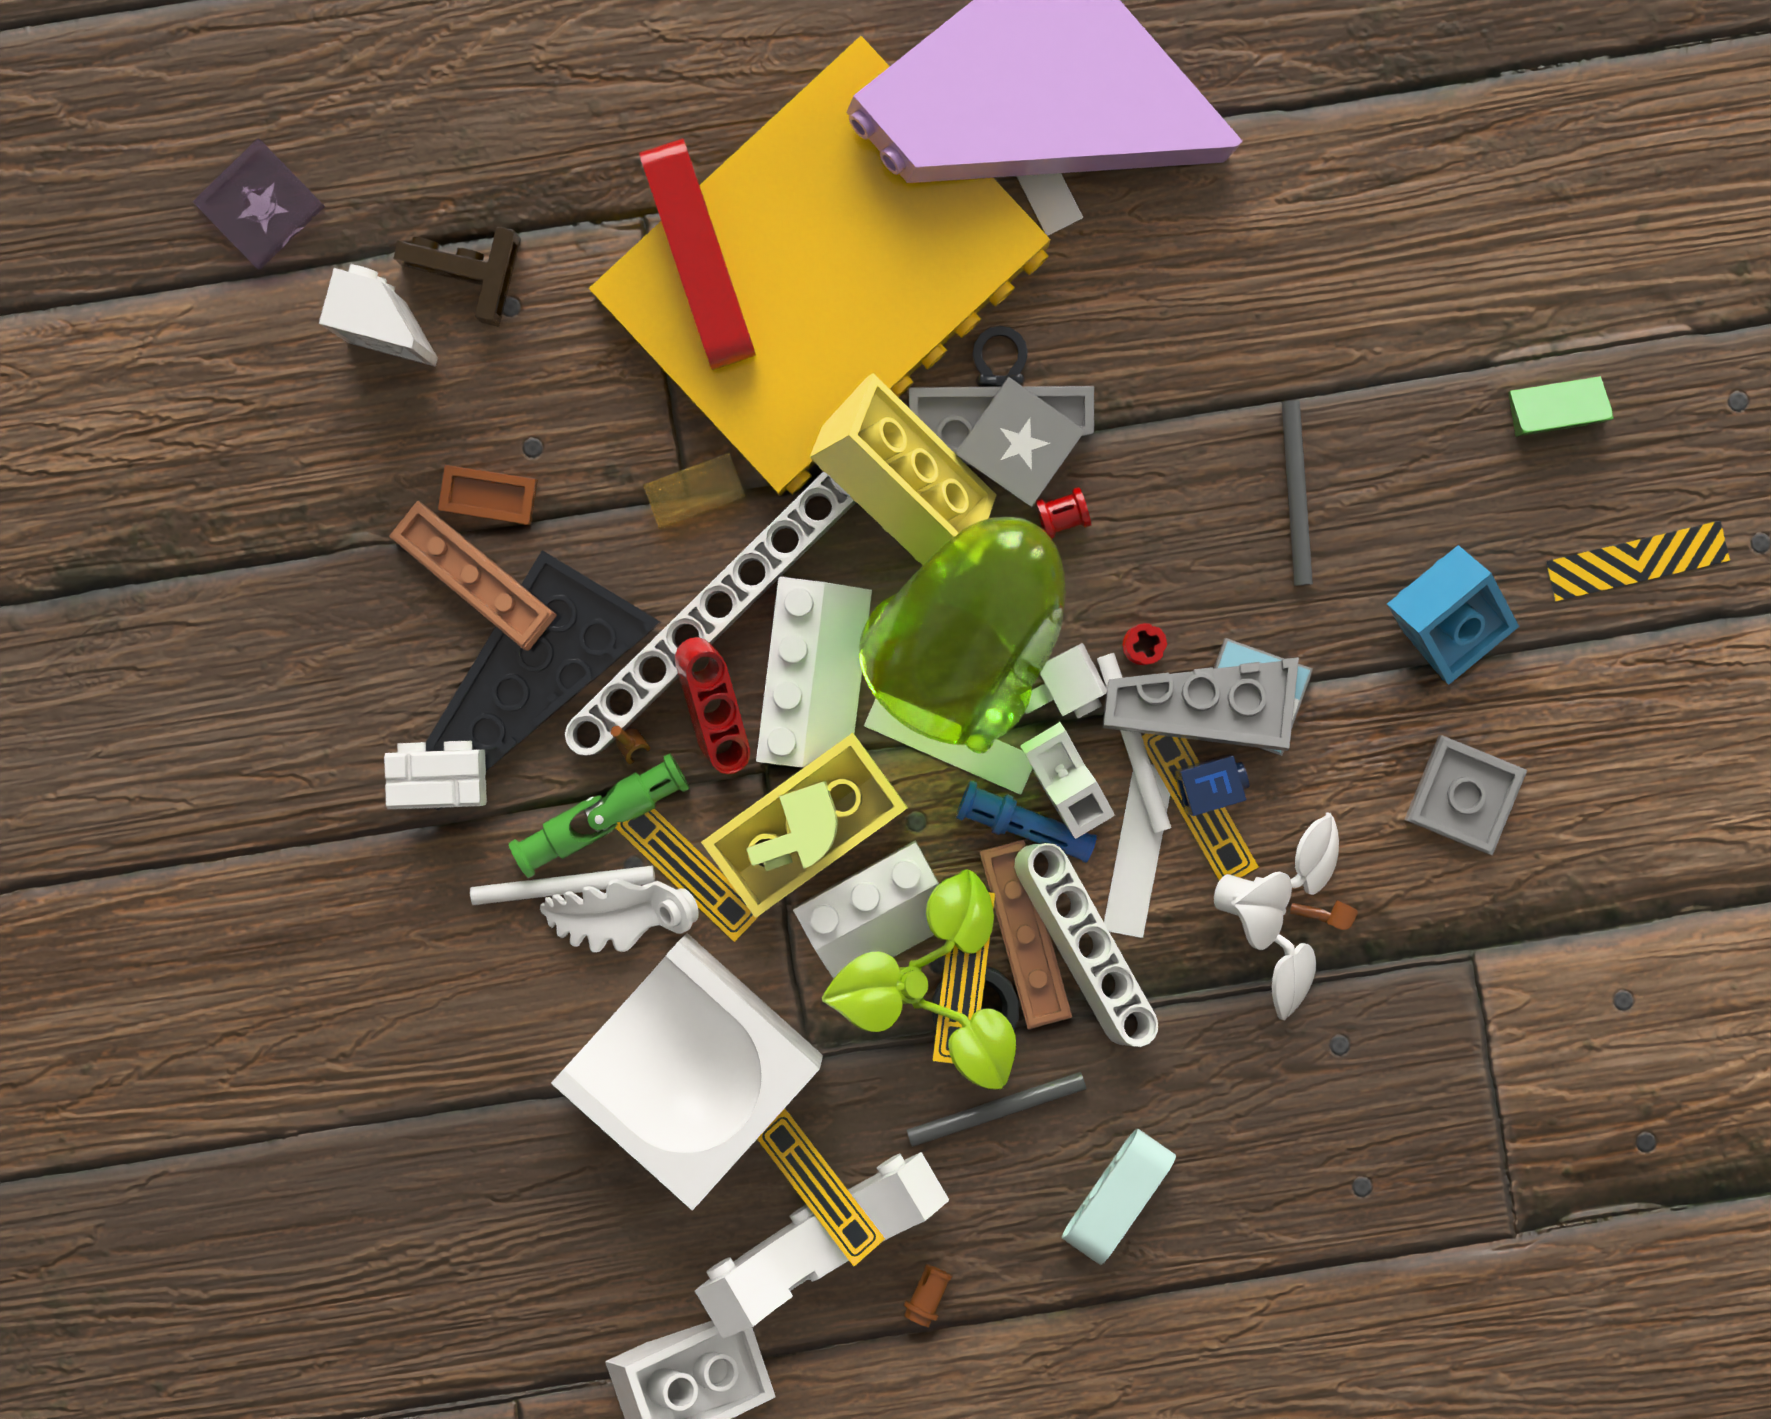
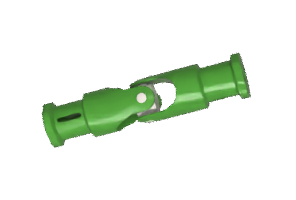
M669 753L664 756V762L641 775L637 772L617 782L605 797L602 798L601 795L595 796L577 804L543 823V829L520 842L516 839L509 842V848L522 872L527 878L535 875V869L557 857L564 859L611 833L618 825L617 822H625L642 816L656 808V802L677 790L687 791L690 789L689 784L676 760ZM583 810H585L588 816L589 825L596 830L592 834H580L571 827L572 819Z

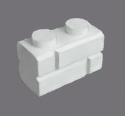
M472 741L444 742V751L427 752L426 742L397 743L398 753H385L387 809L486 805L484 749L472 750Z

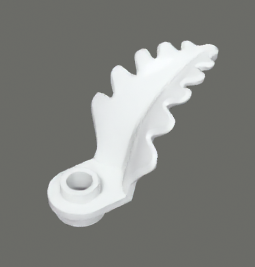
M614 879L607 884L606 893L587 886L582 890L583 899L573 892H565L563 894L564 898L556 894L552 896V899L546 897L545 902L540 905L542 914L547 917L548 925L551 928L557 925V935L560 938H564L570 933V944L577 947L584 937L587 936L592 952H600L608 940H612L613 946L617 951H628L650 927L657 925L678 934L684 933L691 928L692 923L696 922L699 916L697 903L689 891L683 888L676 890L659 881L640 886L622 879Z

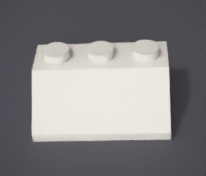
M350 264L348 272L336 268L333 269L319 321L320 325L347 343L436 367L438 360L436 353L407 303L394 292V286L387 284L386 279L377 276L378 272L362 266Z
M916 840L801 902L794 907L793 911L816 953L834 979L847 964L862 954L879 951L895 957L933 936L934 934L931 932L927 922L926 906L931 893L939 885V882Z

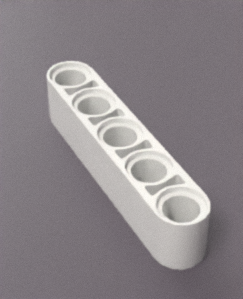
M1050 843L1032 844L1022 848L1015 858L1014 868L1017 877L1104 1032L1112 1042L1119 1045L1142 1047L1149 1044L1158 1032L1157 1017L1066 854L1060 847ZM1039 852L1044 854L1048 860V870L1043 877L1039 876L1033 867L1035 856ZM1061 893H1065L1071 902V909L1065 917L1061 916L1056 908V901ZM1085 933L1089 934L1093 941V949L1087 957H1084L1079 949L1080 938ZM1110 973L1115 980V990L1109 997H1106L1101 985L1104 976ZM1133 1013L1137 1019L1138 1026L1136 1032L1129 1037L1125 1032L1124 1022L1126 1017Z

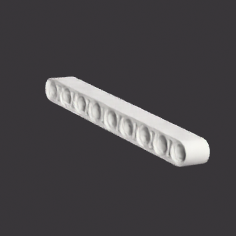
M823 471L571 719L565 732L566 743L570 749L577 754L585 756L599 754L616 739L611 735V728L613 726H620L625 730L679 677L675 665V654L678 648L675 642L677 630L683 625H693L699 632V638H703L713 644L856 503L850 495ZM823 496L831 502V513L823 520H812L806 514V504L813 497ZM789 528L798 534V545L789 553L778 552L773 546L774 535L780 529ZM748 561H760L765 566L766 571L762 582L753 586L743 583L740 576L742 566ZM716 593H727L732 599V610L723 618H714L708 611L709 599ZM651 657L661 658L666 665V674L658 683H650L643 676V664ZM619 689L627 690L633 698L632 709L622 716L614 713L609 703L612 694ZM587 721L596 724L600 731L599 741L592 748L584 747L577 738L578 728Z

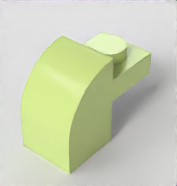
M826 781L779 796L791 833L746 848L752 866L763 863L765 870L769 871L792 863L790 853L798 851L804 869L819 861L829 851L836 837L838 820Z

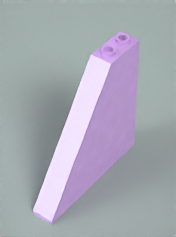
M973 0L853 96L846 112L849 115V122L855 132L863 139L869 138L880 151V158L888 170L895 175L900 174L907 183L1223 163L1242 143L1241 138L1120 0Z

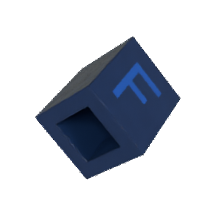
M1223 755L1173 770L1187 815L1196 816L1246 801L1244 789L1250 787L1248 775L1243 763H1236L1232 755Z

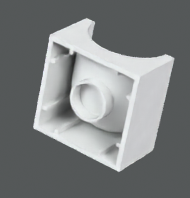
M686 933L551 1084L693 1211L818 1072L823 1055Z

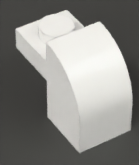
M1060 722L1020 745L1044 791L1075 839L1115 816L1097 781L1085 766L1068 733Z

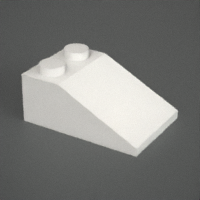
M709 1321L646 1342L605 1361L625 1419H731L776 1397L752 1327L723 1339L713 1321Z

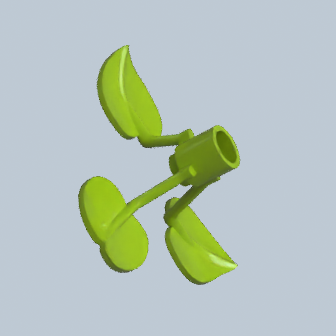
M965 869L937 885L927 902V922L931 932L937 938L946 940L942 947L918 960H911L908 967H898L896 960L883 952L877 951L862 954L847 964L836 975L826 989L822 1001L841 1013L854 1026L868 1032H881L890 1028L900 1016L903 1004H912L915 1009H925L953 1019L963 1026L952 1033L948 1042L949 1053L957 1070L966 1079L979 1087L1002 1089L1008 1081L1016 1051V1037L1008 1019L1002 1013L993 1009H981L976 1011L969 1020L962 1013L931 1003L923 998L928 990L927 977L921 971L923 966L951 952L954 945L964 953H976L986 944L992 933L994 913L988 890L973 871Z

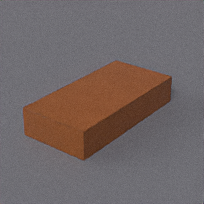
M445 465L438 510L531 526L538 480Z

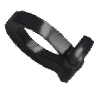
M995 326L988 328L979 335L975 341L972 354L974 365L981 374L977 376V386L1002 387L1008 377L1021 386L1024 385L1025 378L1020 373L1026 364L1028 351L1026 342L1020 333L1011 327ZM993 337H1007L1017 346V361L1006 376L993 375L991 369L983 360V346Z

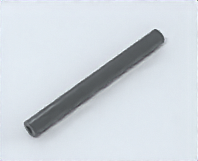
M1292 400L1281 403L1294 586L1311 585L1313 584L1301 409L1300 401Z
M1078 1072L907 1129V1134L911 1146L914 1147L1086 1090L1087 1088L1082 1073Z

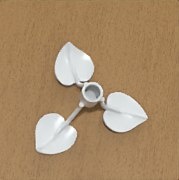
M1326 812V816L1313 822L1300 839L1295 856L1297 875L1294 878L1290 879L1285 873L1275 872L1265 878L1256 877L1253 882L1226 874L1218 882L1214 894V904L1218 910L1239 916L1246 938L1253 948L1263 950L1273 942H1276L1283 948L1285 956L1277 962L1274 968L1272 996L1277 1016L1284 1021L1298 1008L1306 997L1314 979L1316 959L1314 950L1310 945L1301 943L1295 948L1290 941L1279 933L1283 924V915L1286 913V906L1291 897L1292 888H1298L1303 885L1307 894L1314 895L1327 884L1334 872L1339 852V836L1335 820L1331 813Z

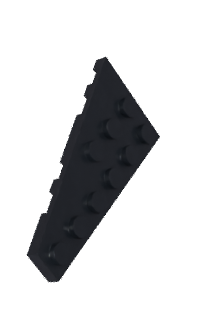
M542 550L521 585L557 616L529 651L521 648L498 627H495L428 737L426 752L444 751V742L472 741V750L484 749L487 772L662 622ZM444 807L434 808V809H436L437 811H440V810H442Z

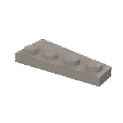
M1023 386L1083 428L1085 432L1082 436L1094 433V386ZM909 387V409L956 454L958 448L1001 387ZM959 457L966 465H969L968 462Z
M1299 657L1268 663H1245L1225 668L1194 669L1191 672L1173 674L1168 672L1109 679L1102 728L1287 751L1290 748Z

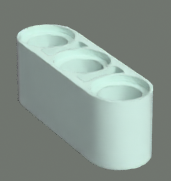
M1134 1130L1068 1223L1062 1234V1239L1099 1265H1102L1112 1254L1165 1178L1175 1161L1176 1155L1141 1130Z

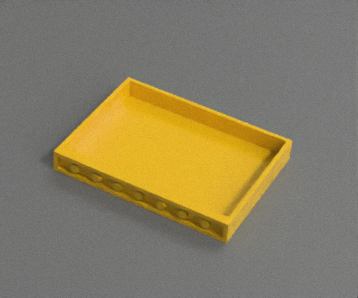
M862 36L856 39L700 184L756 356L715 370L711 369L661 221L589 287V290L779 496L786 490L792 495L795 494L812 478L808 470L815 462L810 458L822 426L866 377L874 373L899 398L914 383L909 377L922 364L927 370L931 368L948 351L943 345L955 333L960 338L968 334L981 321L977 313L989 302L995 307L999 305L1015 289L1010 283L1023 270L1028 275H1031L1049 257L1045 250L1049 247L1051 239L994 178L907 183L900 174L895 175L888 170L880 158V151L869 138L863 139L855 132L849 122V115L846 113L853 96L890 67Z

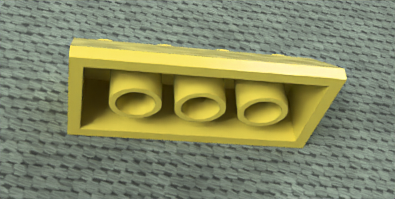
M874 373L869 375L824 423L810 458L936 578L976 557L996 494Z
M851 733L701 843L756 918L908 809V807L854 733ZM826 781L838 820L836 837L829 851L819 861L804 869L798 851L790 853L792 863L769 871L765 870L763 863L752 866L746 848L791 833L779 796Z

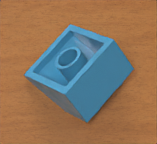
M1459 545L1439 559L1430 569L1408 587L1401 590L1396 597L1387 603L1401 630L1448 685L1519 627L1492 573Z

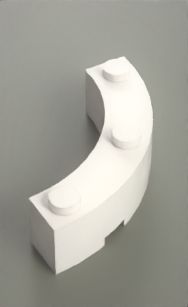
M922 1152L905 1160L901 1154H897L877 1167L879 1173L848 1189L884 1236L885 1240L926 1221L949 1201ZM807 1204L789 1216L792 1220L791 1224L762 1241L735 1261H732L731 1257L707 1270L706 1273L710 1279L694 1290L723 1339L754 1327L772 1311L792 1298L793 1295L790 1291L806 1280H811L812 1282L818 1280L849 1261Z

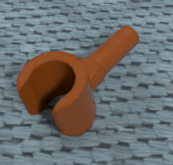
M613 726L611 728V735L617 739L616 745L628 764L635 762L631 756L634 750L645 748L647 752L650 751V746L639 730L628 729L624 731L620 726Z
M1336 900L1330 913L1320 908L1292 903L1290 914L1317 919L1337 929L1346 930L1353 925L1358 911Z

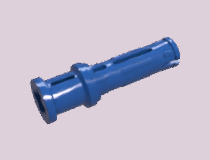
M969 781L960 801L955 819L962 821L968 818L991 827L992 833L996 835H1004L1008 831L1039 844H1055L1065 854L1080 859L1084 863L1088 862L1094 849L1097 835L1085 833L1075 839L1065 824L1017 806V800L1013 799L1011 795L1006 794L1004 797L978 788L977 782Z

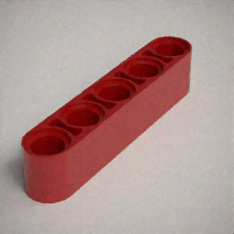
M684 138L640 152V159L711 369L715 370L756 356Z

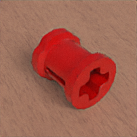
M1080 487L1072 489V494L1045 502L1043 499L1035 501L1041 526L1047 540L1053 539L1056 532L1082 525L1084 528L1092 526L1089 511Z
M1150 623L1138 624L1129 629L1122 642L1123 653L1127 659L1134 664L1142 666L1153 664L1160 660L1167 647L1166 635L1162 629ZM1141 631L1145 637L1153 636L1156 641V645L1150 648V657H1147L1143 651L1136 653L1133 649V644L1139 641L1137 633Z

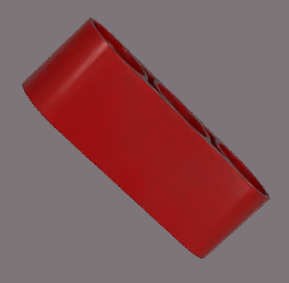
M699 637L689 638L677 648L675 665L699 747L717 771L724 774L737 773L749 761L750 746L727 665L723 657L707 640ZM709 657V662L704 669L696 672L692 671L693 664L698 659ZM721 699L720 706L715 711L704 713L705 707L710 701ZM733 740L728 751L716 754L717 748L721 743Z

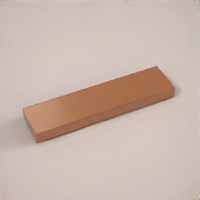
M419 501L413 505L389 535L391 539L524 650L529 651L557 616Z
M1024 839L980 850L979 853L990 892L995 893V912L1027 1029L1072 1018L1050 934L1017 877L1014 868L1018 852L1026 847Z

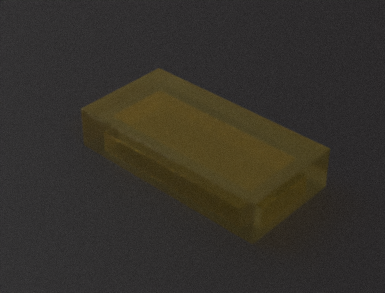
M730 453L643 485L659 529L746 498Z

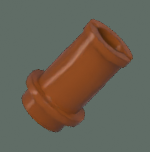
M925 1264L924 1271L911 1300L904 1302V1306L907 1308L904 1316L919 1325L929 1327L931 1321H936L939 1317L935 1312L953 1276L938 1267Z

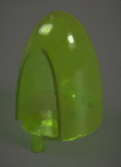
M994 517L977 521L964 528L946 543L909 579L897 594L885 599L874 609L863 627L859 644L860 665L865 680L879 703L900 723L927 738L948 744H966L970 750L976 753H986L988 749L990 750L994 740L1010 731L1025 713L1030 702L1032 685L1048 661L1061 630L1065 611L1066 582L1061 556L1056 544L1045 530L1031 521L1017 517Z

